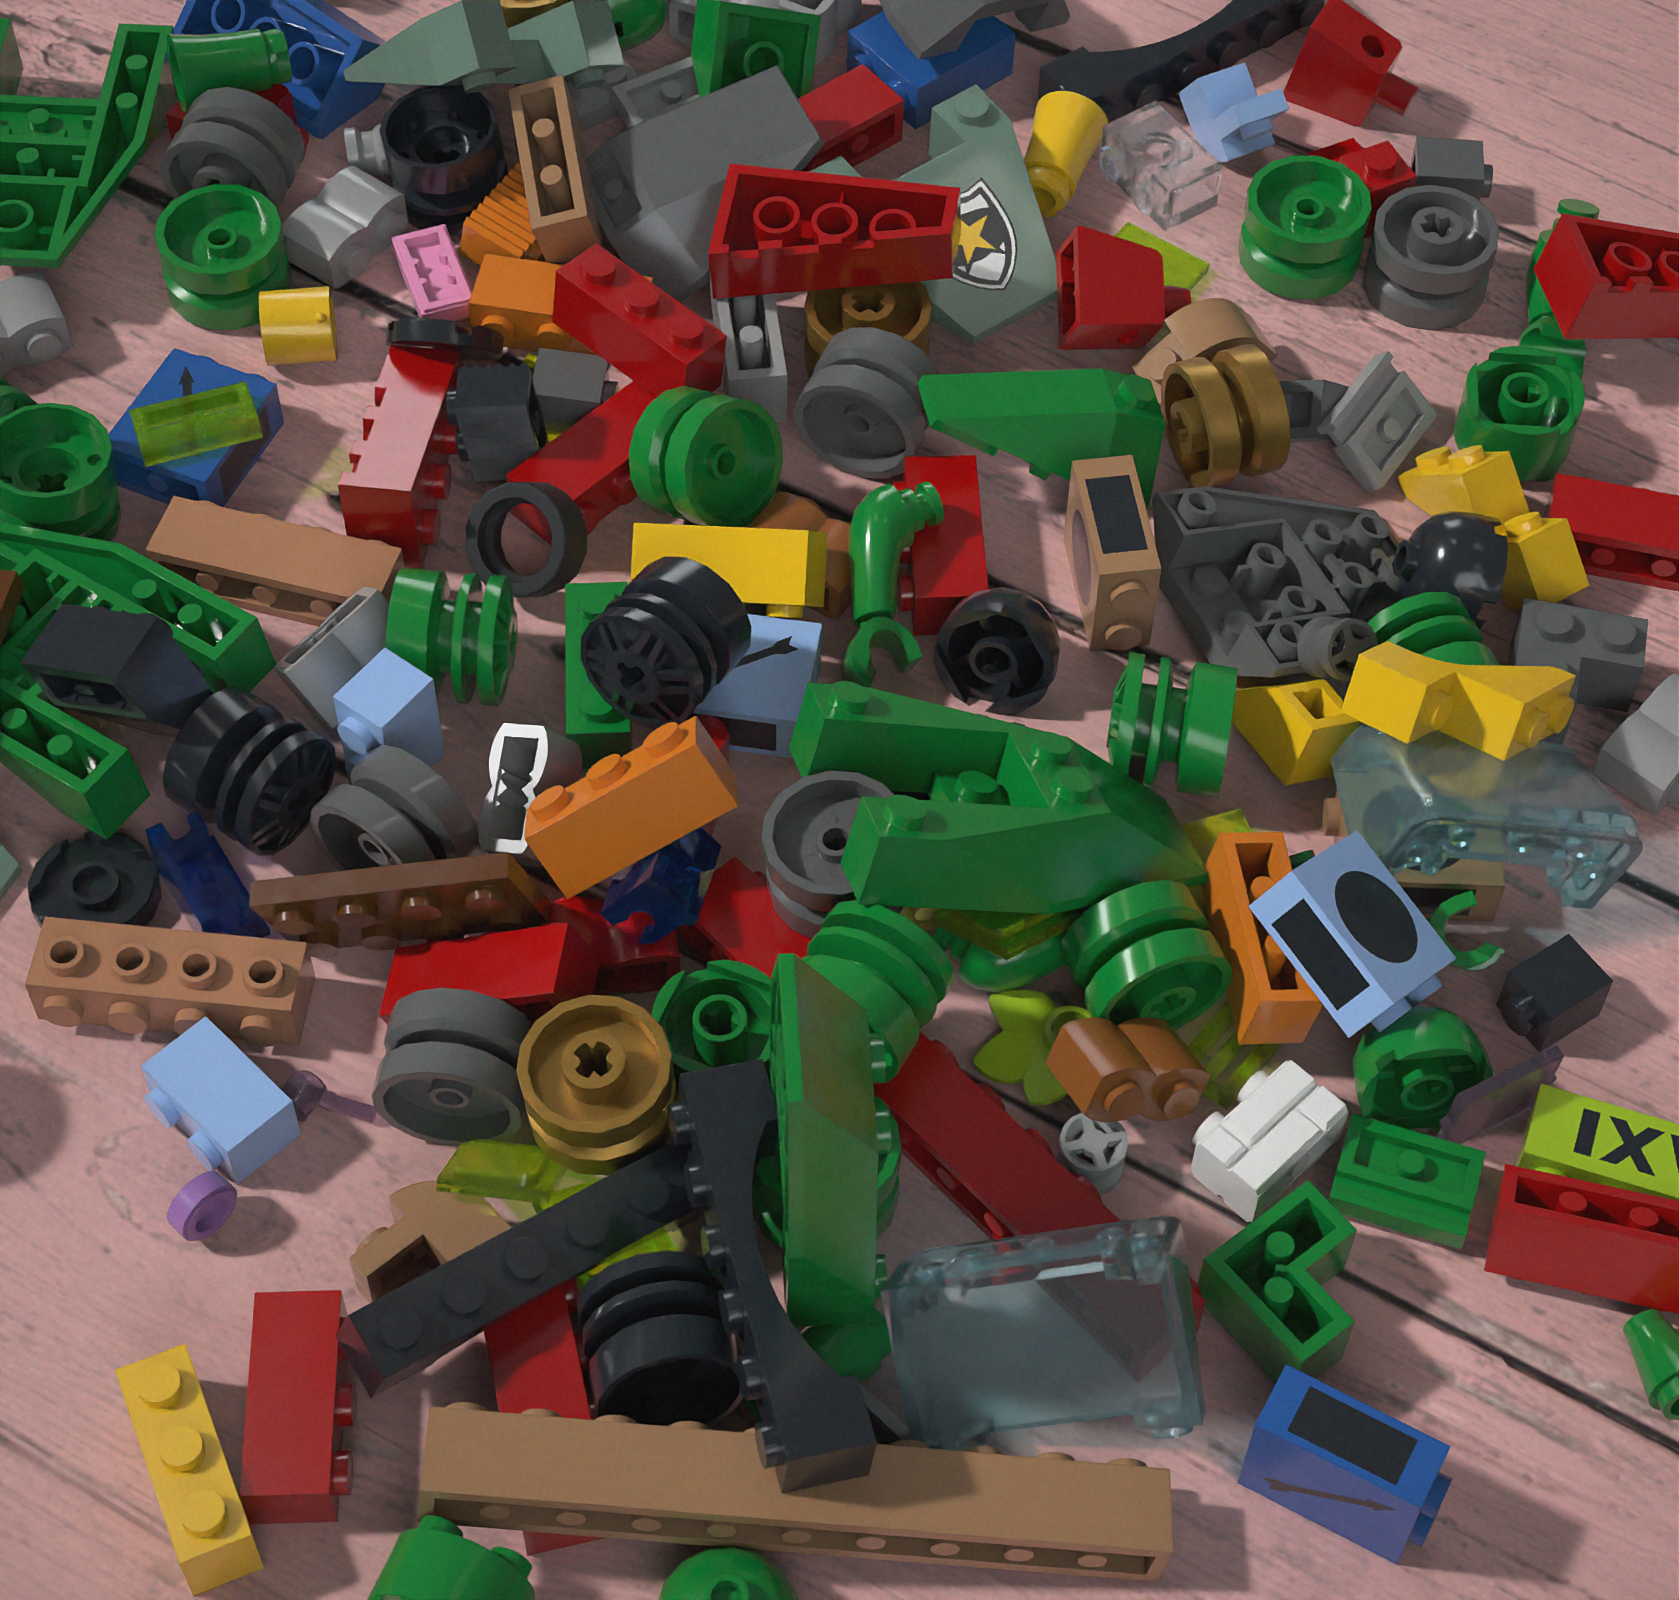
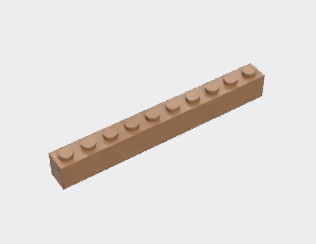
M470 1402L453 1403L446 1407L429 1406L419 1496L418 1523H420L423 1516L433 1515L447 1519L456 1526L716 1547H738L753 1550L1150 1582L1158 1581L1174 1553L1170 1469L1147 1467L1143 1461L1132 1458H1120L1107 1463L1076 1461L1071 1455L1061 1452H1047L1035 1457L1003 1455L999 1449L989 1446H974L963 1451L931 1449L928 1444L917 1440H900L890 1445L876 1444L870 1473L867 1476L782 1494L775 1467L764 1469L761 1464L756 1445L755 1428L741 1433L711 1430L707 1425L694 1421L676 1422L670 1426L637 1424L635 1420L622 1415H605L595 1420L563 1418L561 1414L553 1410L541 1408L529 1409L521 1414L492 1412L479 1404Z

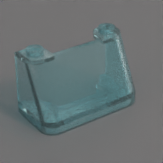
M1364 724L1354 730L1331 758L1348 835L1357 830L1393 877L1395 873L1420 865L1422 875L1434 876L1448 858L1544 866L1550 886L1559 888L1563 907L1592 909L1640 856L1643 850L1640 832L1633 816L1568 746L1552 741H1540L1534 748H1527L1510 759L1502 761L1440 731H1432L1406 744Z
M1167 1216L1149 1217L931 1248L905 1257L880 1291L906 1423L911 1430L910 1440L924 1442L931 1449L963 1451L969 1447L986 1445L991 1440L994 1432L1132 1415L1134 1426L1150 1430L1151 1437L1157 1439L1180 1437L1193 1431L1195 1425L1203 1424L1206 1414L1187 1252L1179 1218Z

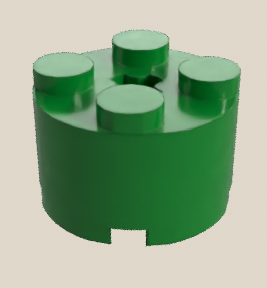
M1508 346L1490 352L1488 360L1478 366L1476 362L1467 375L1454 425V438L1458 449L1462 450L1471 446L1482 445L1484 452L1509 451L1519 481L1535 480L1545 482L1553 479L1568 457L1584 406L1585 391L1580 377L1572 368L1570 374L1566 373L1555 365L1556 356L1538 348Z
M732 960L707 962V968L687 975L686 969L670 978L661 988L653 1005L652 1017L664 1029L672 1054L677 1091L681 1073L763 1059L771 1085L769 1061L771 979L762 971L748 964Z
M426 1515L422 1517L417 1528L406 1530L399 1535L367 1600H535L534 1589L527 1580L532 1570V1565L524 1556L514 1550L505 1547H493L489 1550L484 1546L463 1538L464 1535L460 1528L449 1520L439 1516Z

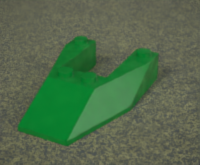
M0 18L1 266L59 268L167 123L165 113L177 102L167 53V35L175 34L173 26L119 23L99 99L16 95L24 67L11 18Z
M0 522V570L17 571L25 586L0 648V762L61 813L108 840L150 796V793L129 750L52 706L53 702L20 663L62 604L90 608L102 606L111 611L133 614L147 612L158 616L171 627L174 633V640L188 659L195 662L205 674L204 680L214 693L226 687H243L251 692L275 667L276 661L256 616L121 543Z
M838 681L834 684L808 682L789 744V750L802 778L826 771L857 772L883 783L890 791L927 793L930 800H917L906 795H893L889 798L861 796L840 862L858 904L1052 914L1093 906L1115 892L1144 882L1170 880L1183 883L1187 887L1206 884L1208 871L1165 798L1069 737L871 687H863L850 681Z
M778 954L771 975L769 1061L771 1089L777 1105L783 1195L782 1271L785 1311L795 1327L872 1323L875 1298H887L885 1254H876L878 1154H891V1125L889 1108H875L873 1083H883L886 1080L883 1037L869 1038L868 1013L866 1009L796 954Z

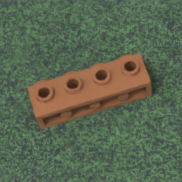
M45 917L25 986L37 1018L47 1020L58 1026L74 1027L84 1023L112 1026L119 1031L132 1034L142 1033L145 1030L174 1032L182 1035L206 1016L228 1038L243 1039L256 1046L270 1047L278 1043L300 1045L315 981V973L307 942Z

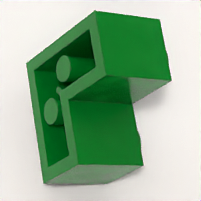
M1309 1180L1205 1257L1197 1284L1202 1298L1206 1301L1205 1308L1275 1383L1286 1364L1317 1379L1343 1358L1355 1323L1321 1286L1345 1268L1357 1229Z

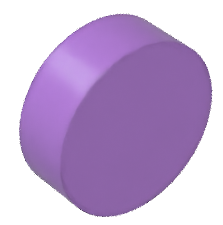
M217 1171L202 1173L187 1183L175 1196L167 1212V1221L187 1241L204 1239L217 1231L230 1217L236 1206L237 1190Z

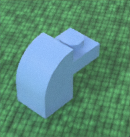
M1245 62L1197 78L1178 93L1195 137L1211 158L1218 162H1227L1275 145L1271 133L1274 130L1272 121L1289 110L1282 88L1257 96Z

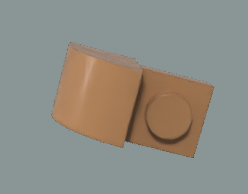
M1209 298L1191 303L1166 318L1164 321L1171 330V333L1131 367L1138 376L1151 380L1159 406L1162 409L1160 391L1162 376L1169 364L1195 357H1205L1211 362L1218 351L1244 344H1255L1267 356L1270 362L1278 354L1247 312L1230 300Z
M424 1181L406 1186L389 1196L395 1224L389 1228L381 1227L371 1232L359 1244L356 1253L349 1257L356 1287L367 1301L371 1303L405 1285L429 1266L435 1269L512 1227L486 1199L476 1191L461 1184L449 1181Z

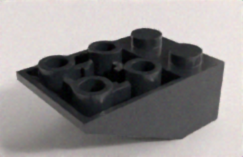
M62 604L20 662L54 705L150 734L176 738V735L192 712L208 697L215 694L204 680L205 674L195 662L188 659L174 640V633L171 627L158 616L147 612L133 614L111 611L102 606L90 608Z

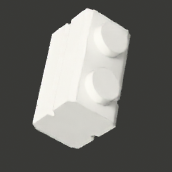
M1286 1060L1271 1075L1264 1070L1255 1073L1243 1086L1237 1097V1101L1240 1104L1226 1117L1219 1111L1211 1114L1200 1125L1192 1138V1143L1196 1145L1190 1169L1193 1177L1213 1194L1223 1197L1224 1203L1246 1222H1253L1341 1138L1349 1113L1345 1103L1323 1085L1320 1087L1316 1085L1315 1079L1292 1060Z

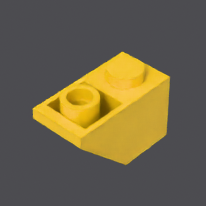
M1325 679L1267 684L1239 689L1235 692L1232 723L1285 786L1333 776L1360 721L1340 712L1344 701Z

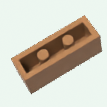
M563 75L509 88L508 93L531 230L546 262L560 264L571 261L594 244H598L603 248L580 117Z

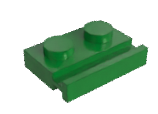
M1352 1113L1328 1201L1342 1215L1461 1249L1466 1238L1467 1227L1486 1152Z

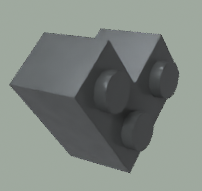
M1524 598L1510 642L1507 666H1551L1576 675L1569 697L1574 699V708L1570 719L1560 733L1551 734L1539 741L1536 746L1561 750L1576 703L1628 712L1644 669L1648 619Z

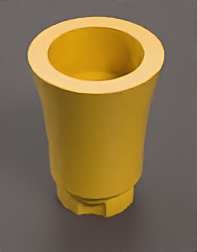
M1069 91L1051 92L1044 95L1036 105L1033 129L1023 160L1041 215L1045 218L1055 217L1059 210L1066 207L1068 201L1074 196L1080 178L1092 155L1108 133L1109 123L1103 110L1095 102L1078 93Z

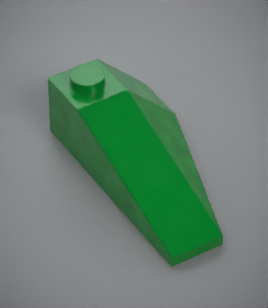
M1098 368L922 375L917 382L930 428L991 456L998 455L1002 450L1029 463V473L1045 481L1052 473L1070 481L1072 461L1132 455L1146 509L1149 507L1165 428V420L1150 379L1142 378L1135 374L1129 375Z

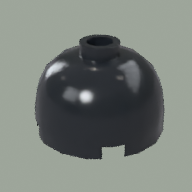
M1447 511L1435 514L1414 530L1408 541L1404 540L1399 544L1394 556L1393 572L1395 576L1399 577V588L1402 598H1409L1425 592H1448L1461 599L1471 620L1475 622L1480 630L1487 620L1476 618L1484 602L1496 604L1501 593L1507 568V536L1495 534L1494 527L1502 525L1500 520L1477 513Z
M1005 587L984 589L959 601L938 632L933 661L939 679L957 699L964 703H967L969 697L992 702L993 704L985 712L994 714L1017 713L1039 703L1046 694L1049 685L1057 673L1061 641L1052 616L1039 601L1023 591Z

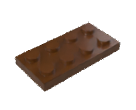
M509 852L251 881L249 907L286 940L307 942L311 957L333 956L338 953L339 948L364 946L372 950H392L400 947L401 941L426 939L428 941L433 939L452 940L464 938V934L488 931L507 932L538 927L550 922V899Z

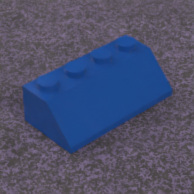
M187 0L174 27L175 34L188 35L229 33L258 28L260 32L272 29H279L280 32H283L289 49L292 81L282 85L286 86L292 94L297 125L317 138L323 139L378 100L385 83L345 80L344 69L386 41L324 0Z

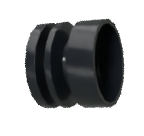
M431 85L418 88L399 98L384 114L379 131L394 189L404 194L408 222L420 230L445 224L450 236L462 234L466 218L470 217L472 211L477 209L479 203H483L485 197L489 196L491 190L496 188L498 182H502L504 176L508 175L493 105L481 92L465 93L463 85Z
M664 556L649 563L625 587L621 596L612 600L605 610L589 623L581 637V661L589 681L603 700L624 717L646 727L659 728L670 722L680 724L687 720L696 707L707 698L713 687L720 684L742 660L750 648L752 626L741 599L730 584L712 569L686 557Z
M226 687L208 697L192 712L176 735L167 755L162 781L165 796L206 824L216 823L217 828L223 834L234 841H238L257 856L274 855L289 846L308 827L312 808L328 794L337 763L335 747L325 737L315 731H308L297 720L283 719V715L274 706L243 687Z
M667 1250L638 1254L607 1266L587 1281L576 1298V1315L579 1330L583 1333L582 1345L584 1354L590 1360L589 1380L597 1418L605 1415H622L635 1420L637 1424L670 1426L676 1422L694 1421L711 1427L732 1413L744 1398L739 1385L736 1365L737 1356H741L738 1338L735 1334L728 1335L725 1332L719 1309L718 1294L720 1290H725V1286L719 1270H709L705 1258L694 1253Z

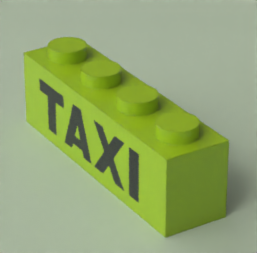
M1541 1083L1527 1118L1516 1166L1679 1201V1124Z

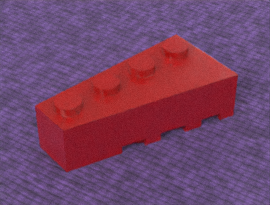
M730 163L708 251L713 299L952 279L961 236L960 188Z
M1562 213L1534 267V272L1564 339L1679 338V233Z
M399 345L390 346L375 385V406L368 405L363 416V440H354L349 453L350 463H353L352 472L342 471L338 482L347 536L363 540H379L390 546L402 548L406 568L423 569L428 545L436 546L440 536L441 515L440 511L437 510L439 499L447 500L450 494L451 466L448 464L450 454H459V425L450 426L448 422L446 398L448 390L456 389L458 369L462 367L460 351Z

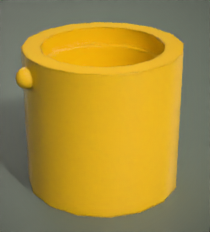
M330 286L259 292L261 337L267 366L338 360L336 321Z

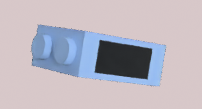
M747 614L752 626L750 648L722 682L713 687L707 698L696 707L687 720L694 716L709 715L722 721L730 734L729 750L793 758L789 750V744L808 682H818L822 662V624Z
M1357 830L1292 870L1248 906L1348 1038L1370 1022L1380 1033L1411 1010L1413 1006H1416L1442 987L1443 984L1435 974L1456 959Z

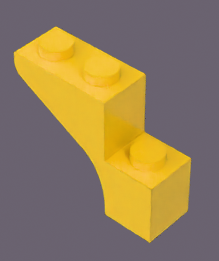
M1476 445L1451 453L1449 447H1440L1416 457L1417 467L1397 476L1405 497L1431 516L1447 511L1477 513L1500 520L1502 525L1496 526L1494 529L1495 534L1507 536V568L1501 589L1507 609H1521L1524 598L1557 603L1590 586L1567 518H1541L1539 512L1529 511L1509 451L1484 452L1482 445Z
M1386 641L1359 654L1340 712L1406 744L1438 730L1495 758L1506 761L1527 748H1534L1539 741L1551 734H1558L1563 730L1574 708V699L1570 698L1569 694L1576 675L1551 666L1461 665L1448 663L1420 655Z

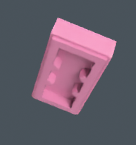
M443 224L391 237L393 253L419 318L451 320L452 322L469 318V300L473 290L446 225Z

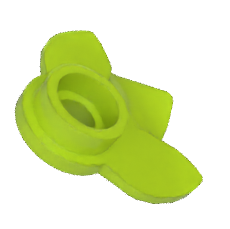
M1009 990L991 995L988 999L989 1007L1003 1031L995 1035L978 1051L973 1059L974 1068L984 1077L996 1083L1008 1085L1023 1083L1025 1098L1031 1106L1051 1104L1066 1097L1068 1093L1045 1064V1061L1062 1025L1077 1019L1091 1018L1089 1012L1084 1008L1072 1005L1058 1007L1050 997L1040 991Z

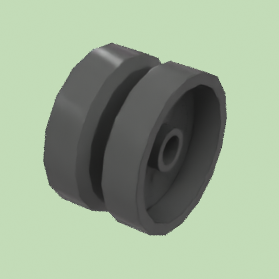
M224 87L207 90L193 101L183 120L180 131L175 134L165 152L160 169L164 185L174 200L190 190L214 184L241 185L262 193L276 206L278 211L287 190L291 187L300 170L306 154L303 137L291 118L274 103L250 91Z
M1424 185L1409 187L1388 197L1376 213L1371 246L1369 247L1365 265L1363 287L1369 302L1384 317L1410 328L1424 330L1452 328L1472 318L1483 304L1488 285L1489 271L1493 266L1498 247L1499 228L1492 212L1475 197L1455 188Z
M874 327L849 328L835 334L824 348L814 368V374L806 383L794 406V423L807 446L819 458L837 469L863 478H889L904 472V457L916 456L924 440L925 430L929 427L917 382L922 375L939 374L936 365L919 347L897 334Z
M381 745L370 751L351 770L349 784L343 783L334 787L312 808L310 823L317 841L340 871L468 857L477 848L479 833L473 816L462 798L445 779L421 759L401 748Z
M826 771L803 777L778 794L766 812L761 840L763 857L766 863L767 889L774 911L793 931L812 939L821 930V924L827 914L839 902L857 900L840 862L861 796L889 798L894 795L883 783L857 772ZM883 906L898 914L903 909L900 906Z
M436 988L415 991L399 999L390 1013L384 1039L386 1054L378 1066L372 1091L375 1111L389 1125L404 1133L439 1145L466 1148L491 1146L514 1137L522 1126L525 1111L524 1098L516 1072L520 1045L533 1026V1023L523 1012L506 1002L471 990Z

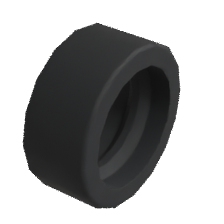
M507 482L488 490L474 505L466 524L465 549L472 570L479 574L485 586L490 576L506 575L511 579L514 597L546 596L564 589L565 584L570 583L579 573L587 554V528L580 508L565 491L543 482ZM521 503L537 506L547 518L552 532V551L547 564L539 573L534 575H520L516 573L507 562L501 546L502 526L507 513L514 506Z

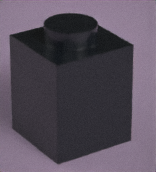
M1568 934L1509 970L1496 1006L1501 1010L1502 1017L1508 1027L1517 1035L1524 1036L1540 1053L1599 1016L1613 980Z

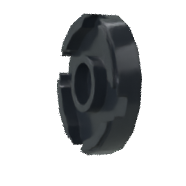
M400 318L398 321H391V323L387 324L385 345L389 347L391 345L454 350L460 351L461 360L489 361L498 360L502 357L504 337L497 330L480 325L472 327V334L469 335V329L459 327L458 324L451 323V320Z
M93 831L84 833V839L75 840L70 844L67 838L53 845L35 864L28 882V895L32 914L40 928H42L45 917L146 926L154 918L162 897L160 875L152 856L144 845L126 834L114 833L106 840Z

